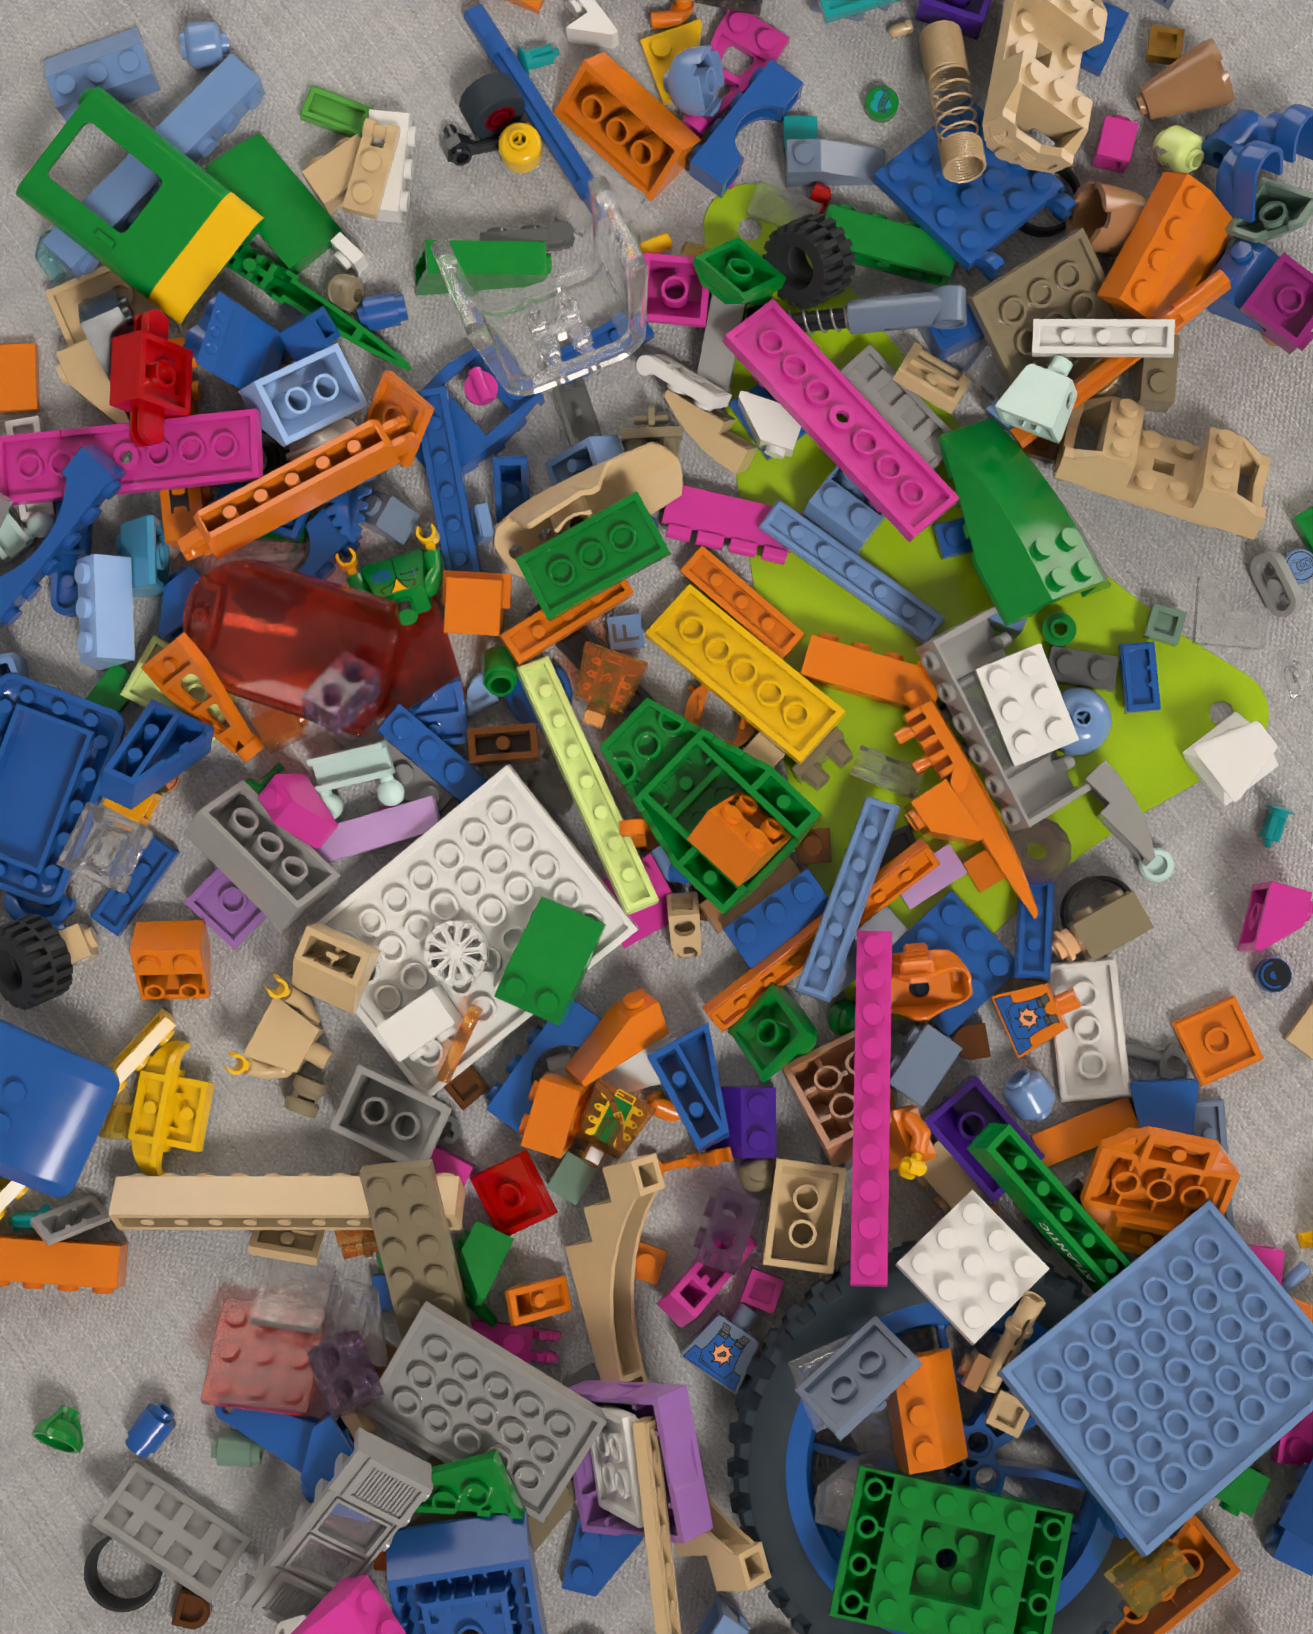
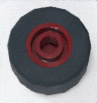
M492 73L475 80L466 88L459 102V108L473 134L480 138L487 139L500 136L507 126L519 123L524 116V99L513 80L504 73Z

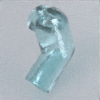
M52 229L44 231L38 240L35 259L50 281L56 283L62 280L66 273L48 253L42 243V240L52 231Z

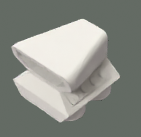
M1234 712L1182 752L1187 765L1213 798L1224 807L1232 801L1237 802L1247 789L1279 766L1273 754L1278 748L1275 741L1258 721L1249 723L1238 712Z

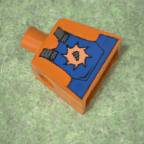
M1050 983L998 994L992 997L1018 1058L1027 1055L1068 1029L1069 1026L1064 1014L1082 1007L1074 988L1055 995Z

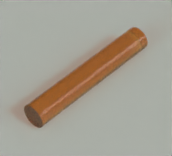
M470 1004L438 1073L437 1079L447 1084L450 1083L483 1011L479 1006Z

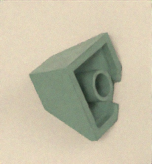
M1261 177L1256 184L1255 221L1251 223L1234 216L1225 229L1226 234L1258 243L1280 238L1303 227L1313 214V192Z

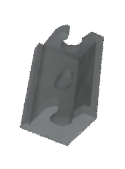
M576 375L569 384H563L561 380L551 382L552 392L570 448L588 437L602 436L585 381H582L581 377Z

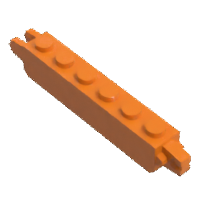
M404 415L391 419L382 425L379 420L370 419L198 510L193 517L197 525L190 529V533L176 542L187 561L203 554L204 556L214 554L218 560L401 463L398 457L417 447L420 438L413 431L399 436L407 431L410 426L408 417Z

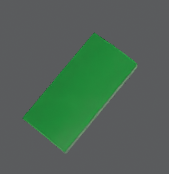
M261 134L243 141L205 167L207 173L265 218V222L258 232L259 237L284 267L296 275L332 247L331 240L339 232L345 236V233Z

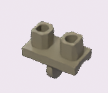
M647 404L648 414L634 415L635 425H648V427L621 429L622 443H625L626 452L645 445L646 442H659L660 445L666 447L678 457L680 441L683 440V426L655 427V424H668V413L655 414L654 404Z
M837 727L823 739L801 765L797 763L791 768L794 778L800 784L805 782L816 791H819L830 779V776L820 767L828 758L840 769L853 759V753L845 743L843 733Z

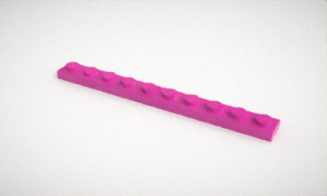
M857 930L850 1286L887 1287L892 931Z

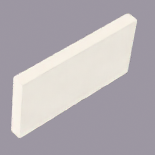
M1116 958L1097 959L1094 962L1085 960L1051 964L1050 980L1048 983H1050L1054 994L1057 995L1074 988L1082 1006L1064 1014L1069 1028L1054 1037L1061 1102L1130 1097L1131 1089Z

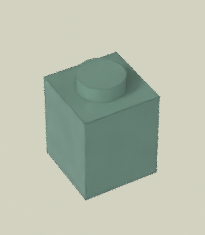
M579 1147L575 1152L569 1149L546 1188L577 1205L598 1170V1166L585 1159L587 1151Z

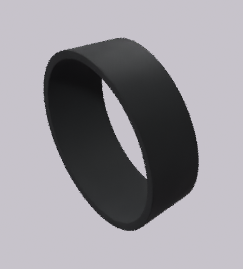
M107 1536L100 1540L87 1556L84 1566L86 1588L94 1601L107 1610L114 1612L134 1611L147 1604L155 1595L163 1572L158 1569V1577L153 1587L139 1597L125 1599L111 1594L104 1588L97 1573V1562L100 1552L112 1540L111 1537Z

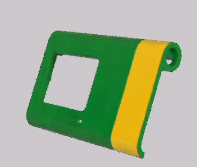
M99 86L94 89L89 87L81 94L78 100L79 107L23 178L16 190V196L182 326L191 310L242 245L246 246L255 238L261 230L265 218ZM86 124L95 125L162 180L159 190L124 233H120L112 228L49 176L51 168Z

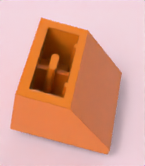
M740 790L709 809L687 840L737 886H740L753 877L788 842L791 836L777 820L770 818L758 807L757 802L752 797L745 795Z
M206 921L136 922L129 951L141 1000L210 998V941Z

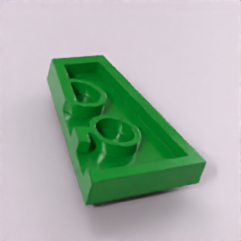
M497 1450L431 1467L432 1481L434 1483L433 1490L428 1499L422 1502L415 1510V1512L454 1515L457 1511L477 1512V1516L490 1517L492 1513L508 1514L509 1518L521 1519L525 1512Z

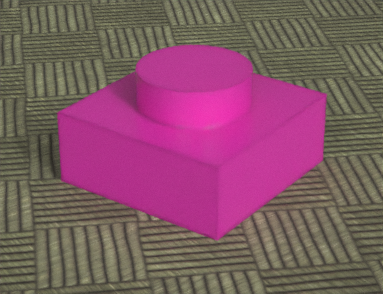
M751 1267L740 1302L773 1314L785 1280Z

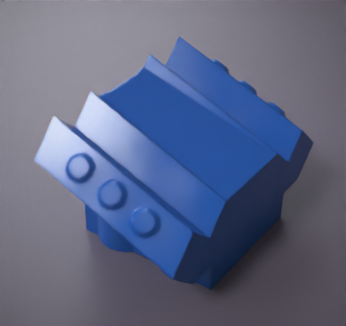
M221 291L207 303L204 315L198 324L189 330L183 347L193 351V357L197 360L196 363L239 389L280 370V363L284 360L286 354L283 340L278 334L281 331Z

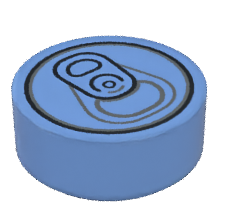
M1297 549L1284 557L1298 585L1307 583L1313 578V554L1310 551Z

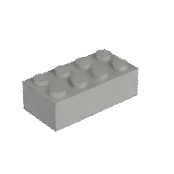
M242 780L201 808L184 835L283 931L323 900L340 875L309 844L276 825L258 799L259 795Z

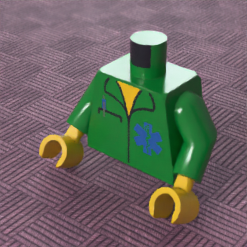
M432 523V534L428 538H423L424 535L420 526L416 528V536L425 546L426 552H423L421 548L360 567L361 572L359 573L356 569L358 565L356 553L352 548H348L352 560L347 563L340 561L339 555L336 553L335 557L338 568L348 574L349 577L346 580L358 605L373 614L380 613L387 623L398 620L402 625L415 623L418 614L429 611L432 608V596L437 594L443 581L440 550H436L435 546L440 540V534Z

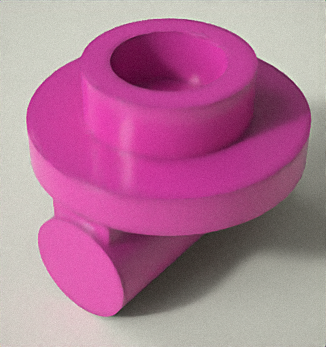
M481 367L469 370V376L464 383L466 398L478 406L488 405L493 402L498 394V383L494 376L482 371Z

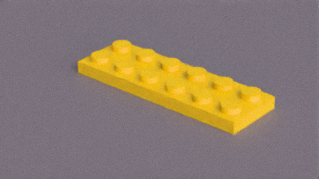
M691 584L682 591L645 632V637L799 765L806 760L845 716L846 711Z

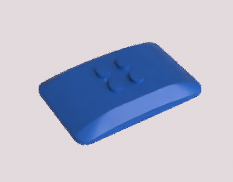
M14 673L4 674L0 677V889L38 904L51 905L61 900L74 872L102 796H100L102 771L121 745L126 724L123 716L113 709Z
M0 1019V1176L51 1197H65L73 1191L119 1091V1077L115 1071L107 1066Z

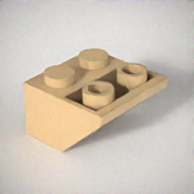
M320 922L308 925L293 959L291 986L351 1014H355L381 950Z

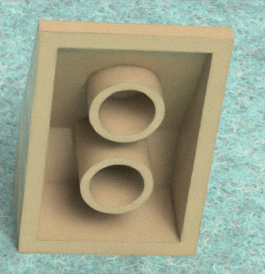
M776 1158L761 1255L763 1265L833 1274L847 1168H833L829 1165Z

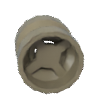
M296 1073L292 1082L293 1092L286 1097L283 1107L300 1115L316 1118L319 1110L317 1103L319 1098L325 1095L328 1085L314 1078Z

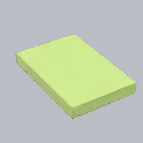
M153 635L120 695L144 708L147 707L151 699H154L186 714L160 691L141 668V666L170 644ZM212 666L235 704L245 684ZM188 674L181 680L183 689L198 701H205L207 699V691L196 675ZM213 704L207 708V712L224 725L226 718L218 705ZM213 737V739H212V744H213V743L215 742V740H216L215 737Z

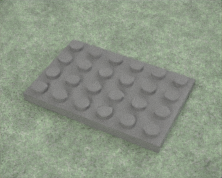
M427 1301L420 1309L362 1410L363 1413L444 1463L497 1450L520 1501L527 1510V1514L542 1523L608 1421L602 1408Z

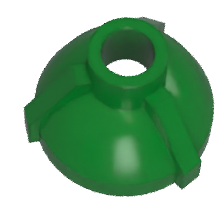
M61 1405L51 1417L40 1421L34 1427L32 1436L40 1441V1443L66 1453H81L84 1442L81 1424L77 1420L80 1413L73 1408Z

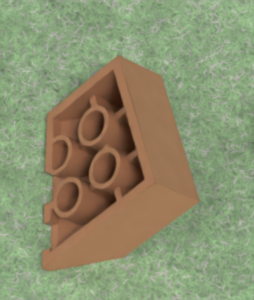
M855 1030L787 1063L782 1068L790 1091L833 1168L853 1158Z

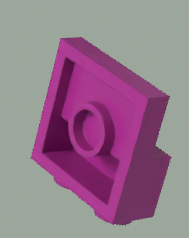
M1283 252L1239 310L1265 329L1263 335L1289 355L1297 348L1303 351L1313 339V332L1311 331L1313 328V274Z

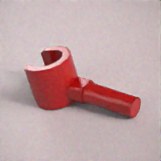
M819 182L816 183L810 196V200L818 203L815 215L818 213L824 214L831 200V189Z

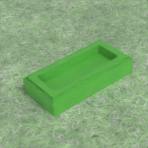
M311 85L299 116L305 122L351 138L358 134L362 138L364 121L369 116V109L374 110V108Z

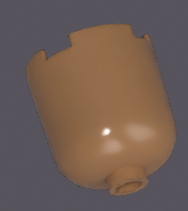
M1087 181L1078 188L1072 197L1076 204L1072 212V219H1066L1065 221L1066 235L1077 228H1084L1095 253L1118 256L1145 207L1147 199L1135 191L1103 182Z

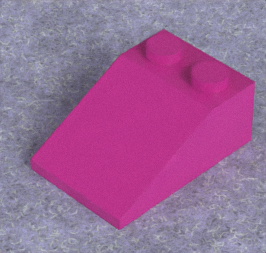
M368 1575L342 1578L291 1634H406V1632Z

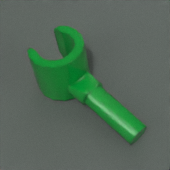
M278 762L259 782L251 778H247L245 782L259 795L275 774H279L284 767Z

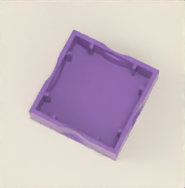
M585 1380L568 1387L594 1404L607 1402L635 1414L638 1419L644 1416H655L657 1429L654 1430V1433L660 1439L671 1542L685 1544L713 1529L687 1385ZM589 1449L573 1475L582 1532L614 1536L634 1534L645 1538L644 1527L638 1528L599 1507Z

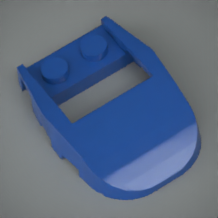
M493 338L449 362L422 389L426 390L444 386L466 366H469L471 369L481 367L482 371L494 376L498 383V394L496 397L511 415L487 435L484 434L449 394L464 475L479 467L478 464L489 456H496L501 452L510 438L527 423L526 416L538 403L542 406L545 402L543 394L531 384L499 348ZM420 443L415 457L426 468Z

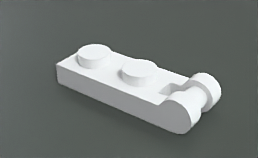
M643 355L637 360L636 368L641 375L657 376L668 383L667 388L681 395L686 394L693 398V403L697 407L706 411H712V409L728 406L732 394L667 355Z

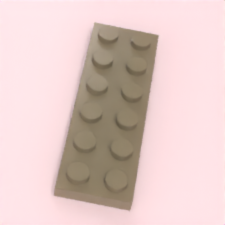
M432 1159L363 1165L359 1175L401 1340L403 1341L426 1301L473 1329Z

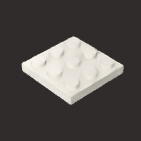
M973 1189L896 1263L898 1269L971 1345L975 1344L1023 1296L1024 1292L1028 1291L1050 1269Z
M607 1402L595 1403V1405L602 1408L608 1419L590 1448L599 1507L638 1528H642L644 1525L632 1423L639 1419L635 1414Z

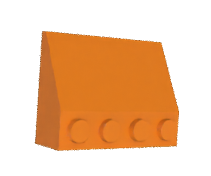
M1163 172L1097 296L1130 319H1154L1209 277L1232 236L1226 234L1225 229L1233 217L1214 193L1190 174ZM1180 329L1174 335H1178Z

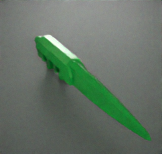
M248 244L246 246L242 245L226 265L227 268L263 290L270 298L281 305L287 303L305 315L324 306L341 337L402 369L412 370L407 361L373 333L335 305L300 283L299 276L272 261Z

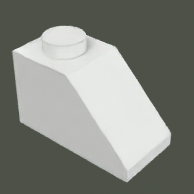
M741 390L737 405L758 446L765 449L764 453L771 457L783 459L784 456L791 458L801 426L780 403Z

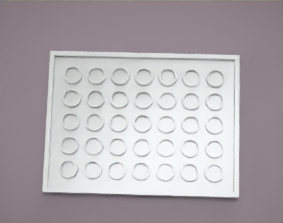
M506 765L318 921L381 950L356 1014L410 1083L431 1097L533 1015L495 998L494 995L506 966L542 896L606 924L588 970L640 929L630 915L625 916L619 901L510 765ZM449 920H464L474 924L482 931L489 945V960L485 970L477 979L464 985H447L437 980L428 971L429 969L424 962L423 950L428 934L436 926ZM450 926L449 931L454 939L455 927ZM464 928L462 939H465L470 934L469 929ZM438 932L436 937L446 943L442 933ZM303 934L298 938L299 941H301ZM474 939L470 943L471 947L480 945L479 939ZM431 945V952L443 951L440 948ZM479 953L471 955L472 958L478 961L482 960V955ZM444 958L433 959L434 966L437 967ZM466 963L469 972L473 974L475 968ZM450 964L442 971V975L448 977ZM457 966L456 978L459 980L463 976ZM441 985L463 1018V1020L454 1025L458 1031L441 1043L438 1038H435L427 1044L430 1051L414 1062L409 1057L398 1062L375 1027L431 988Z

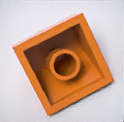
M946 779L904 807L907 813L903 817L907 824H910L914 833L919 830L922 836L969 846L985 838Z
M546 1073L540 1078V1081L535 1080L528 1099L533 1102L530 1115L524 1114L519 1127V1134L523 1135L520 1146L561 1159L574 1144L592 1083L583 1087L571 1076Z

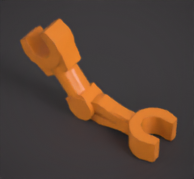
M730 1146L701 1153L698 1151L688 1153L682 1158L663 1163L658 1159V1163L663 1177L664 1172L687 1167V1169L698 1166H717L722 1162L732 1161L733 1156Z

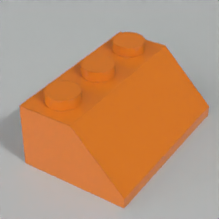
M950 1348L913 1353L922 1365L889 1395V1400H886L897 1469L909 1475L943 1469L968 1458Z

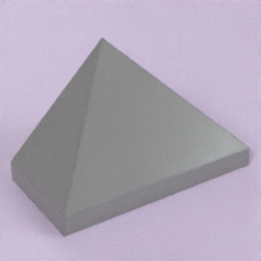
M92 1194L30 1219V1224L46 1245L49 1246L109 1222L111 1218L108 1216L107 1210L95 1195Z

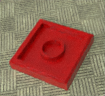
M527 1149L470 1177L494 1229L507 1236L513 1235L558 1213Z

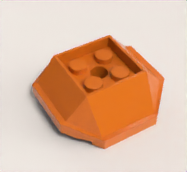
M1151 1126L1139 1129L1128 1127L1115 1136L1100 1140L1080 1199L1085 1211L1120 1251L1142 1255L1209 1200L1224 1216L1240 1174L1237 1166L1218 1140Z

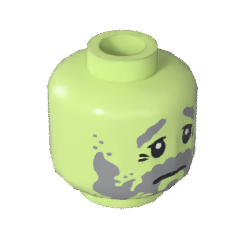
M1174 125L1162 130L1156 136L1152 146L1155 163L1169 172L1189 174L1197 169L1204 159V152L1201 150L1202 137L1180 125Z

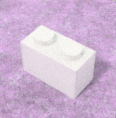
M438 985L425 992L375 1028L398 1062L408 1057L414 1062L430 1051L427 1044L435 1038H438L441 1043L456 1033L458 1030L454 1025L463 1020V1018L441 985Z

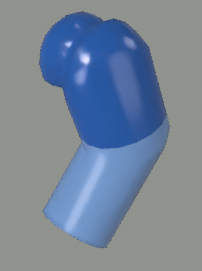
M661 846L650 852L666 880L684 884L690 883L673 867Z

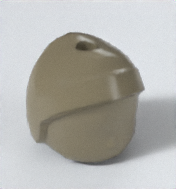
M349 274L334 276L326 287L329 302L344 312L354 311L357 309V306H360L364 297L362 280L357 276Z
M747 1158L742 1161L738 1171L741 1183L749 1192H762L771 1188L775 1170L771 1158Z

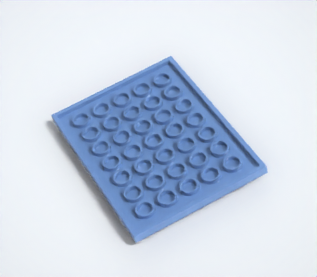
M1209 1200L997 1373L1141 1557H1145L1313 1411V1323Z

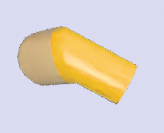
M665 232L638 244L636 238L629 237L621 243L620 249L624 252L623 257L633 262L644 259V253L660 254L671 249L672 240L669 234Z

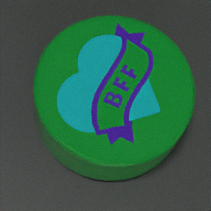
M887 86L875 87L867 94L864 106L865 112L874 122H888L897 113L899 99L893 89Z

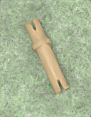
M1025 1291L1013 1316H1008L1006 1319L1004 1333L990 1356L992 1361L980 1384V1387L990 1393L998 1392L1003 1380L997 1372L1017 1356L1024 1341L1033 1334L1032 1326L1046 1304L1044 1299L1038 1294Z

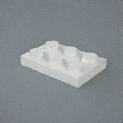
M1041 643L974 669L1012 766L1015 767L1079 740Z

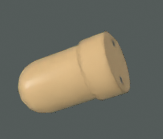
M908 19L890 26L889 35L891 37H899L913 33L911 20Z

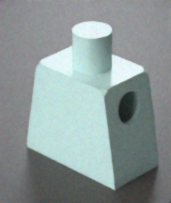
M1055 355L1047 369L1035 364L1027 365L995 405L1001 421L1059 444L1077 398L1072 379L1067 377L1073 367L1072 362L1063 356Z

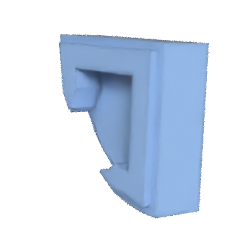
M482 671L472 679L466 693L465 704L470 717L500 702L497 696L492 695L485 688Z

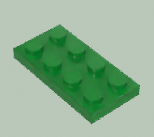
M636 491L515 560L547 620L552 621L669 556L671 552L640 494Z

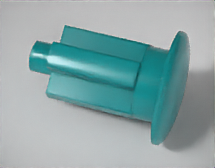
M550 43L524 50L521 46L517 48V58L528 76L529 70L554 64L555 57L560 55L558 47L552 48Z
M1265 804L1264 806L1269 807V811L1259 837L1265 838L1263 845L1266 848H1271L1273 841L1280 843L1288 815H1295V813L1278 805Z
M43 1204L40 1210L13 1212L12 1217L8 1218V1225H12L14 1231L35 1230L30 1224V1219L51 1211L52 1208L48 1204Z

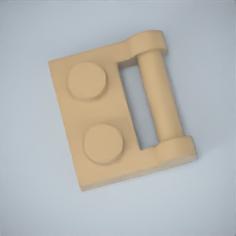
M915 341L892 380L902 385L905 389L928 400L934 406L952 414L973 375L966 370L962 373L923 350L924 346Z

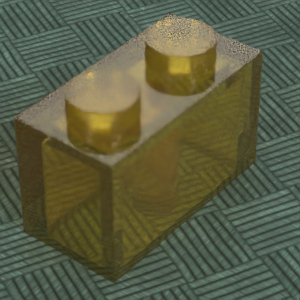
M1168 1537L1145 1557H1141L1136 1549L1133 1550L1103 1575L1122 1602L1140 1618L1195 1574L1196 1571L1176 1543Z

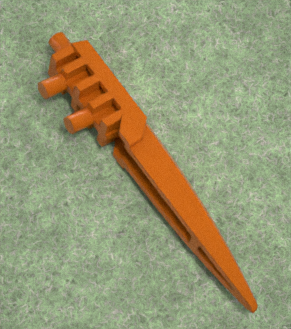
M915 688L908 691L903 697L911 710L902 715L907 725L893 733L899 745L913 737L918 741L917 744L922 748L925 755L911 763L917 775L933 767L937 778L941 780L947 777L946 780L985 836L981 840L982 844L1031 916L1036 919L1038 909L1022 865L1005 826L977 772L934 699L923 703Z

